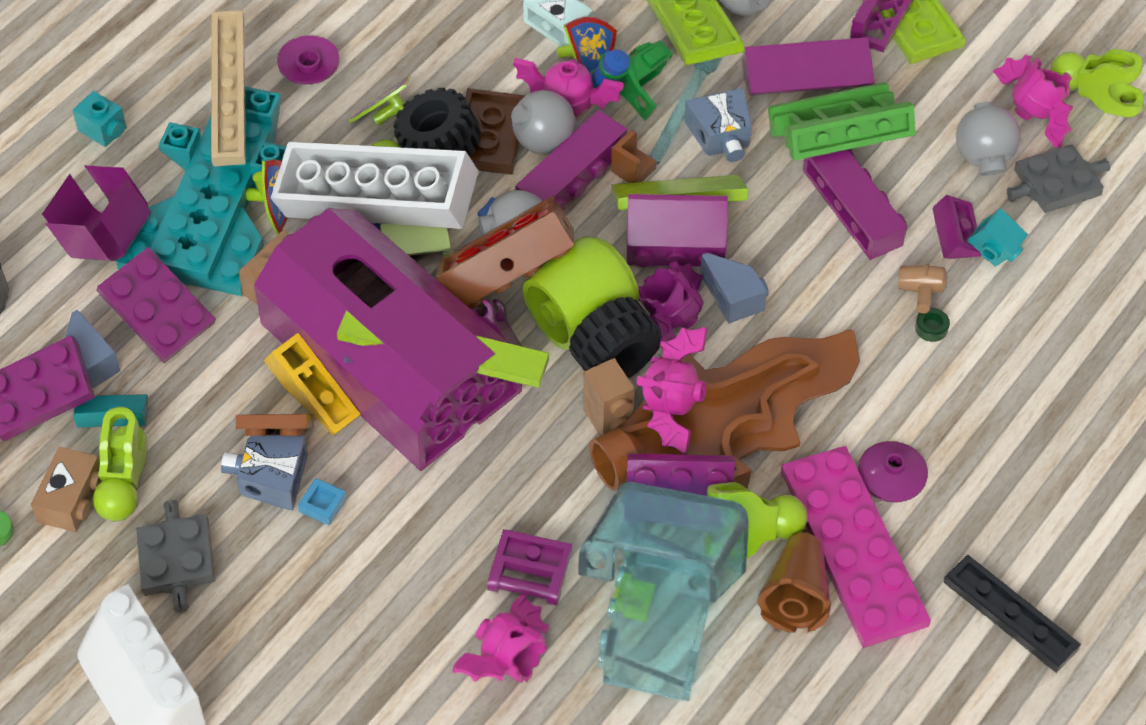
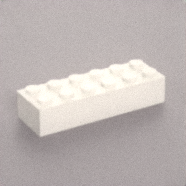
M288 142L271 199L281 212L290 218L311 219L314 216L320 215L328 208L357 210L371 223L463 229L479 171L466 151Z

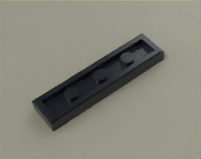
M968 554L945 576L943 583L1054 672L1057 673L1080 649L1081 643Z

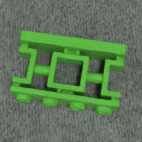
M885 82L768 107L770 134L773 137L784 135L785 146L789 148L790 157L794 161L916 135L914 105L910 101L895 104L894 93L890 92L889 85Z

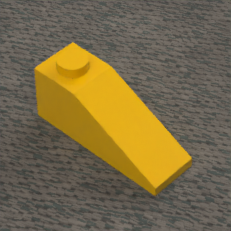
M299 333L287 340L263 360L282 386L307 411L314 414V417L332 435H335L361 415Z

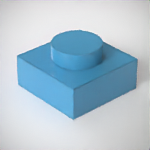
M315 478L299 502L298 510L300 513L330 526L347 499L346 491Z

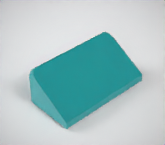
M148 395L95 396V398L74 408L73 417L77 428L102 427L103 418L107 411L116 407L128 408L138 420V426H146ZM124 418L118 419L113 424V427L128 425V420Z

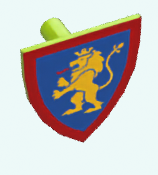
M581 17L563 25L569 44L558 46L557 55L559 58L573 56L575 60H579V63L591 72L599 64L601 54L614 50L617 30L607 22L596 17Z
M411 75L372 101L353 116L349 122L351 123L387 100L389 104L372 115L379 126L396 115L399 110H403L405 102L398 92L407 87L412 78Z
M270 159L262 161V171L253 175L257 188H248L246 199L248 201L264 202L269 221L276 235H278L283 230L288 217L281 212L271 199L282 161Z

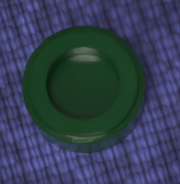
M930 308L928 313L918 314L915 331L923 340L929 342L940 341L948 333L949 317L942 310Z

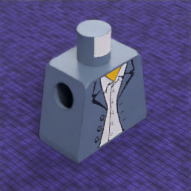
M743 88L686 100L685 124L704 152L710 156L724 153L729 162L741 160L745 155L743 148H747L750 145L752 129Z
M250 436L247 439L243 455L224 453L221 472L237 475L241 495L280 508L293 510L308 456L305 436Z

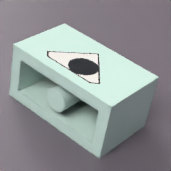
M523 0L524 22L559 46L569 44L563 25L581 17H593V10L578 0Z

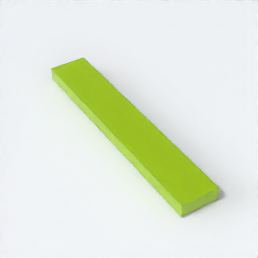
M346 310L337 331L338 340L362 346L384 344ZM476 336L496 353L480 365L479 371L476 373L540 388L549 362V353Z

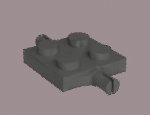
M1073 144L1016 161L1014 170L1022 180V184L1007 188V196L1010 198V201L1028 196L1038 203L1044 213L1101 196L1104 186L1096 177V174L1109 171L1110 164L1106 158L1092 163L1085 161Z
M171 500V505L169 501L164 502L165 521L136 528L141 590L145 596L162 592L173 594V610L175 612H182L181 607L183 611L189 609L188 590L198 585L216 581L210 524L207 515L201 514L180 518L179 502Z

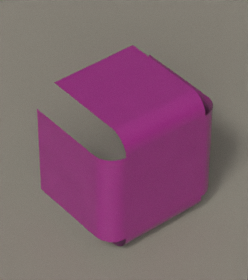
M85 166L109 201L104 211L101 213L93 207L69 173L42 215L48 222L45 223L71 258L116 261L125 255L150 217L151 211L148 208L146 199L124 167Z

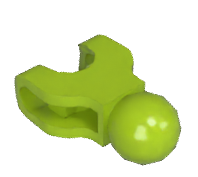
M1114 48L1099 56L1089 54L1085 59L1076 52H1064L1051 63L1050 70L1062 76L1068 73L1072 77V80L1069 82L1070 91L1079 89V96L1089 98L1105 113L1122 117H1134L1142 111L1144 107L1142 91L1127 84L1135 81L1142 73V58L1138 54ZM1121 100H1122V101L1133 102V103H1123V102H1121Z
M124 407L110 409L103 418L99 441L100 468L98 475L102 482L97 486L93 494V506L97 514L103 519L112 522L127 519L136 509L138 504L136 489H138L139 478L145 467L148 438L143 429L138 426V420L134 413ZM124 418L128 420V425L121 426L115 433L113 432V424L118 419Z
M737 482L710 485L707 489V501L721 510H729L730 519L722 532L706 536L704 539V554L717 561L746 560L755 554L759 547L767 541H773L776 538L788 540L790 536L801 533L805 529L808 520L807 509L801 500L795 496L780 495L772 498L770 501L765 497H759Z

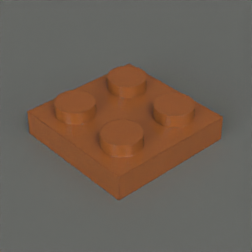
M314 414L236 415V429H245V436L270 435V429H280V436L305 435V429L314 428Z

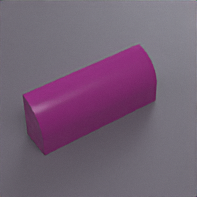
M868 37L745 47L742 56L745 86L749 96L863 87L875 84Z

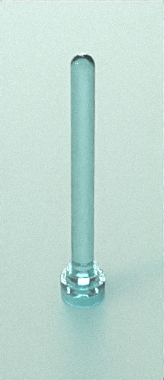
M722 57L695 63L696 69L650 154V157L656 160V165L661 162L685 117L686 100L695 98L706 75L716 71Z

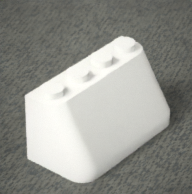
M126 584L108 594L102 601L78 648L77 656L83 671L115 725H206L198 696L130 586Z

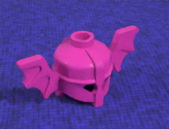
M1024 55L1020 60L1007 57L1005 63L1001 67L994 69L993 72L1002 84L1009 85L1018 79L1012 91L1016 114L1027 121L1032 117L1039 119L1050 118L1045 136L1055 147L1061 148L1063 138L1072 130L1068 124V116L1073 106L1064 102L1070 92L1069 82L1072 80V77L1068 73L1062 76L1052 70L1040 68L1042 65L1040 58H1036L1032 63L1030 55Z
M515 58L513 66L517 69L516 78L524 80L529 85L531 93L539 90H549L560 94L570 103L575 117L586 109H590L592 104L598 105L603 110L608 102H619V92L622 91L624 86L622 82L604 79L600 86L593 89L590 72L584 65L579 63V60L575 59L552 65L546 72L545 77L540 74L536 64L532 61Z
M705 327L697 330L681 328L679 335L675 339L662 341V358L651 357V363L653 364L648 368L644 377L638 376L636 385L642 386L643 395L647 403L643 405V409L653 411V417L647 426L655 429L660 434L662 446L675 447L681 453L688 452L691 432L678 424L672 414L684 415L689 412L696 401H704L707 389L706 382L699 381L693 364L683 362L682 359L689 354L702 352L705 349L707 328Z
M521 594L512 603L510 613H499L491 620L485 618L475 634V637L481 640L480 656L464 653L454 663L452 672L469 675L474 682H477L482 677H494L499 681H503L505 674L519 683H523V681L528 682L533 675L531 670L540 663V655L546 653L548 649L542 633L548 632L549 625L543 623L540 618L542 607L533 605L528 601L525 594Z

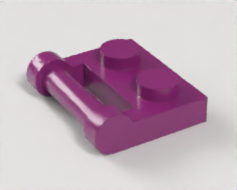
M503 529L489 574L487 590L497 593L499 590L525 594L546 599L547 604L557 606L572 554V544ZM504 569L550 578L551 582L550 585L504 576L503 573Z

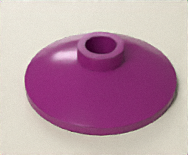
M314 35L300 36L283 45L277 56V65L281 74L294 83L316 84L328 79L335 73L339 66V53L335 45L323 37Z
M896 441L877 443L868 448L859 461L858 471L868 492L880 500L894 503L908 501L916 497L926 485L928 478L927 464L921 454L907 444ZM889 464H896L900 467L894 468L891 467Z

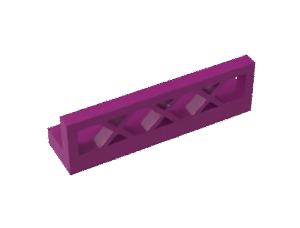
M864 0L852 20L850 39L868 37L869 47L884 53L914 0ZM889 9L894 11L895 17L883 19L880 15V11ZM881 29L884 37L882 40H878L868 36L867 33Z

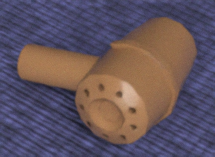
M929 264L900 266L899 289L918 292L916 309L919 313H928L930 311L932 293L944 292L947 286L945 267L931 266Z

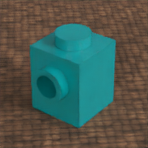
M92 91L72 109L77 130L105 148L114 139L119 138L127 128L122 107L96 91Z
M999 208L982 220L967 241L980 252L984 259L990 261L996 267L1005 260L1009 262L1015 260L1024 248L1021 244L1029 234Z

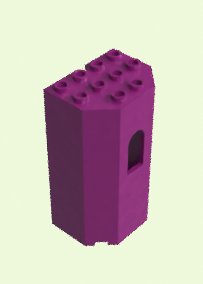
M328 208L320 215L312 217L306 225L295 233L284 237L275 247L254 284L261 324L282 344L299 333L360 412V416L420 471L424 470L462 440L466 431L473 424H482L522 392V384L476 373L479 371L480 365L496 354L476 336L505 343L509 342L357 210ZM357 260L362 261L395 290L372 308L366 305L335 277ZM346 310L384 344L362 346L338 340L337 331Z

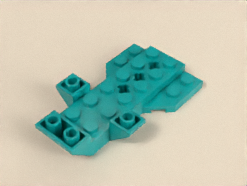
M245 86L246 164L213 166L211 158V116L202 136L200 128L169 122L158 148L163 154L182 167L185 173L173 197L148 207L151 215L125 255L116 260L118 269L149 247L183 284L243 296L239 270L257 255L264 246L260 233L245 212L249 202L246 199V191L248 188H257L253 175L262 171V161L270 159L282 161L286 151V146L274 144L281 104L280 93Z

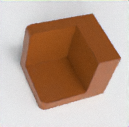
M630 130L612 147L611 172L626 182H643L656 169V160L637 149V133Z

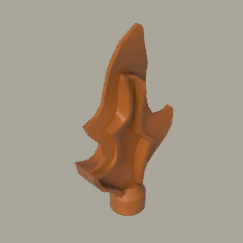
M848 329L825 338L778 337L768 339L757 344L727 366L704 369L693 358L692 354H689L682 361L693 364L699 381H705L707 389L703 402L696 401L691 410L684 415L672 414L678 424L691 432L688 452L681 453L675 447L662 446L660 434L655 429L647 426L653 417V411L643 409V405L647 404L644 399L637 411L619 428H615L590 441L589 451L592 462L605 485L611 490L616 491L627 485V454L734 456V482L748 489L752 470L740 460L758 450L787 451L799 447L801 442L793 424L795 410L804 402L836 392L851 382L860 362L855 332Z

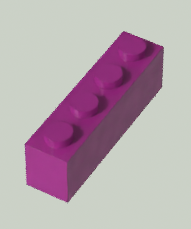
M596 111L515 185V190L533 193L542 201L554 195L564 211L566 205L574 198H579L595 178L599 179L603 176L607 167L612 163V147L628 133V129L601 111Z
M852 149L804 159L803 172L869 260L903 246L907 230L905 218L894 210L889 203L886 193L877 188L872 181L869 171L860 166L855 159Z

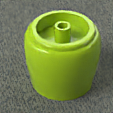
M583 236L575 240L574 246L570 248L569 252L560 258H552L543 263L542 267L523 284L525 303L532 318L545 336L557 347L564 350L569 349L570 339L577 326L593 310L610 300L613 301L620 297H632L637 301L640 298L634 274L622 255L604 239Z

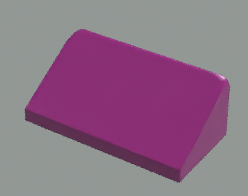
M945 195L934 205L932 210L943 257L946 259L981 257L980 252L967 241L977 228L972 203Z

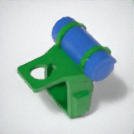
M661 40L652 44L647 42L639 45L629 53V56L623 50L606 51L604 54H601L597 67L590 72L593 89L600 86L604 79L622 82L624 86L619 94L646 121L651 117L657 105L642 87L661 74L673 54ZM637 96L644 101L646 109L640 105Z

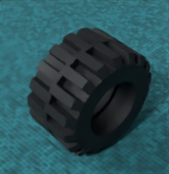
M440 87L434 91L432 89L425 90V93L421 95L418 93L413 96L414 99L407 101L403 105L404 109L398 111L396 115L397 120L393 124L395 129L393 132L402 148L466 151L468 155H473L476 151L474 146L480 143L479 135H481L479 123L465 97L454 89L450 88L446 91L445 87Z
M620 297L596 308L582 320L570 339L569 351L584 371L615 358L627 378H630L639 372L658 351L662 331L636 299Z

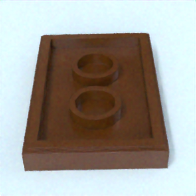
M467 88L465 99L481 129V135H479L480 143L474 146L476 151L473 155H468L478 171L513 175L520 143L513 132L511 114L514 107L526 95Z

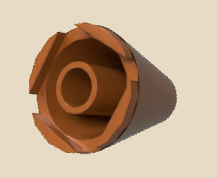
M797 533L789 537L759 592L757 604L761 608V616L766 622L777 629L796 633V628L808 627L807 632H811L825 625L830 616L831 604L822 543L817 537L809 533Z

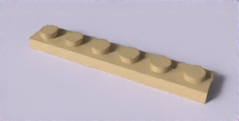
M243 10L212 12L211 158L213 166L246 164L245 33Z

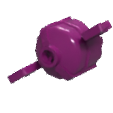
M675 261L669 264L670 268L662 269L659 267L655 269L654 275L645 278L643 286H638L640 296L638 300L650 313V317L662 331L660 345L662 341H671L676 338L673 329L678 327L691 328L697 322V315L702 310L704 301L697 290L700 288L703 275L696 273L692 269L691 263L685 264L682 267Z

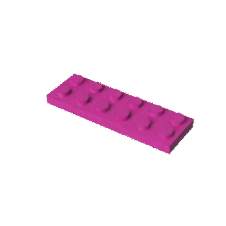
M842 446L782 464L781 474L791 495L801 500L807 509L808 520L806 528L809 534L817 537L822 543L826 571L862 648L928 628L931 619L847 447Z

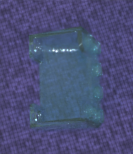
M625 482L617 488L581 546L578 575L612 582L615 579L616 549L681 561L680 596L715 603L746 572L748 514L745 508L735 501L640 483ZM605 560V567L603 569L595 568ZM698 571L706 576L708 579V587L706 589L700 590L693 586L690 579L692 572Z
M636 529L634 536L627 534L623 551V556H625L623 566L619 565L615 581V587L620 588L618 598L611 597L609 602L607 619L612 621L610 629H603L598 647V651H601L598 668L603 669V683L690 701L697 671L700 644L709 606H712L720 563Z

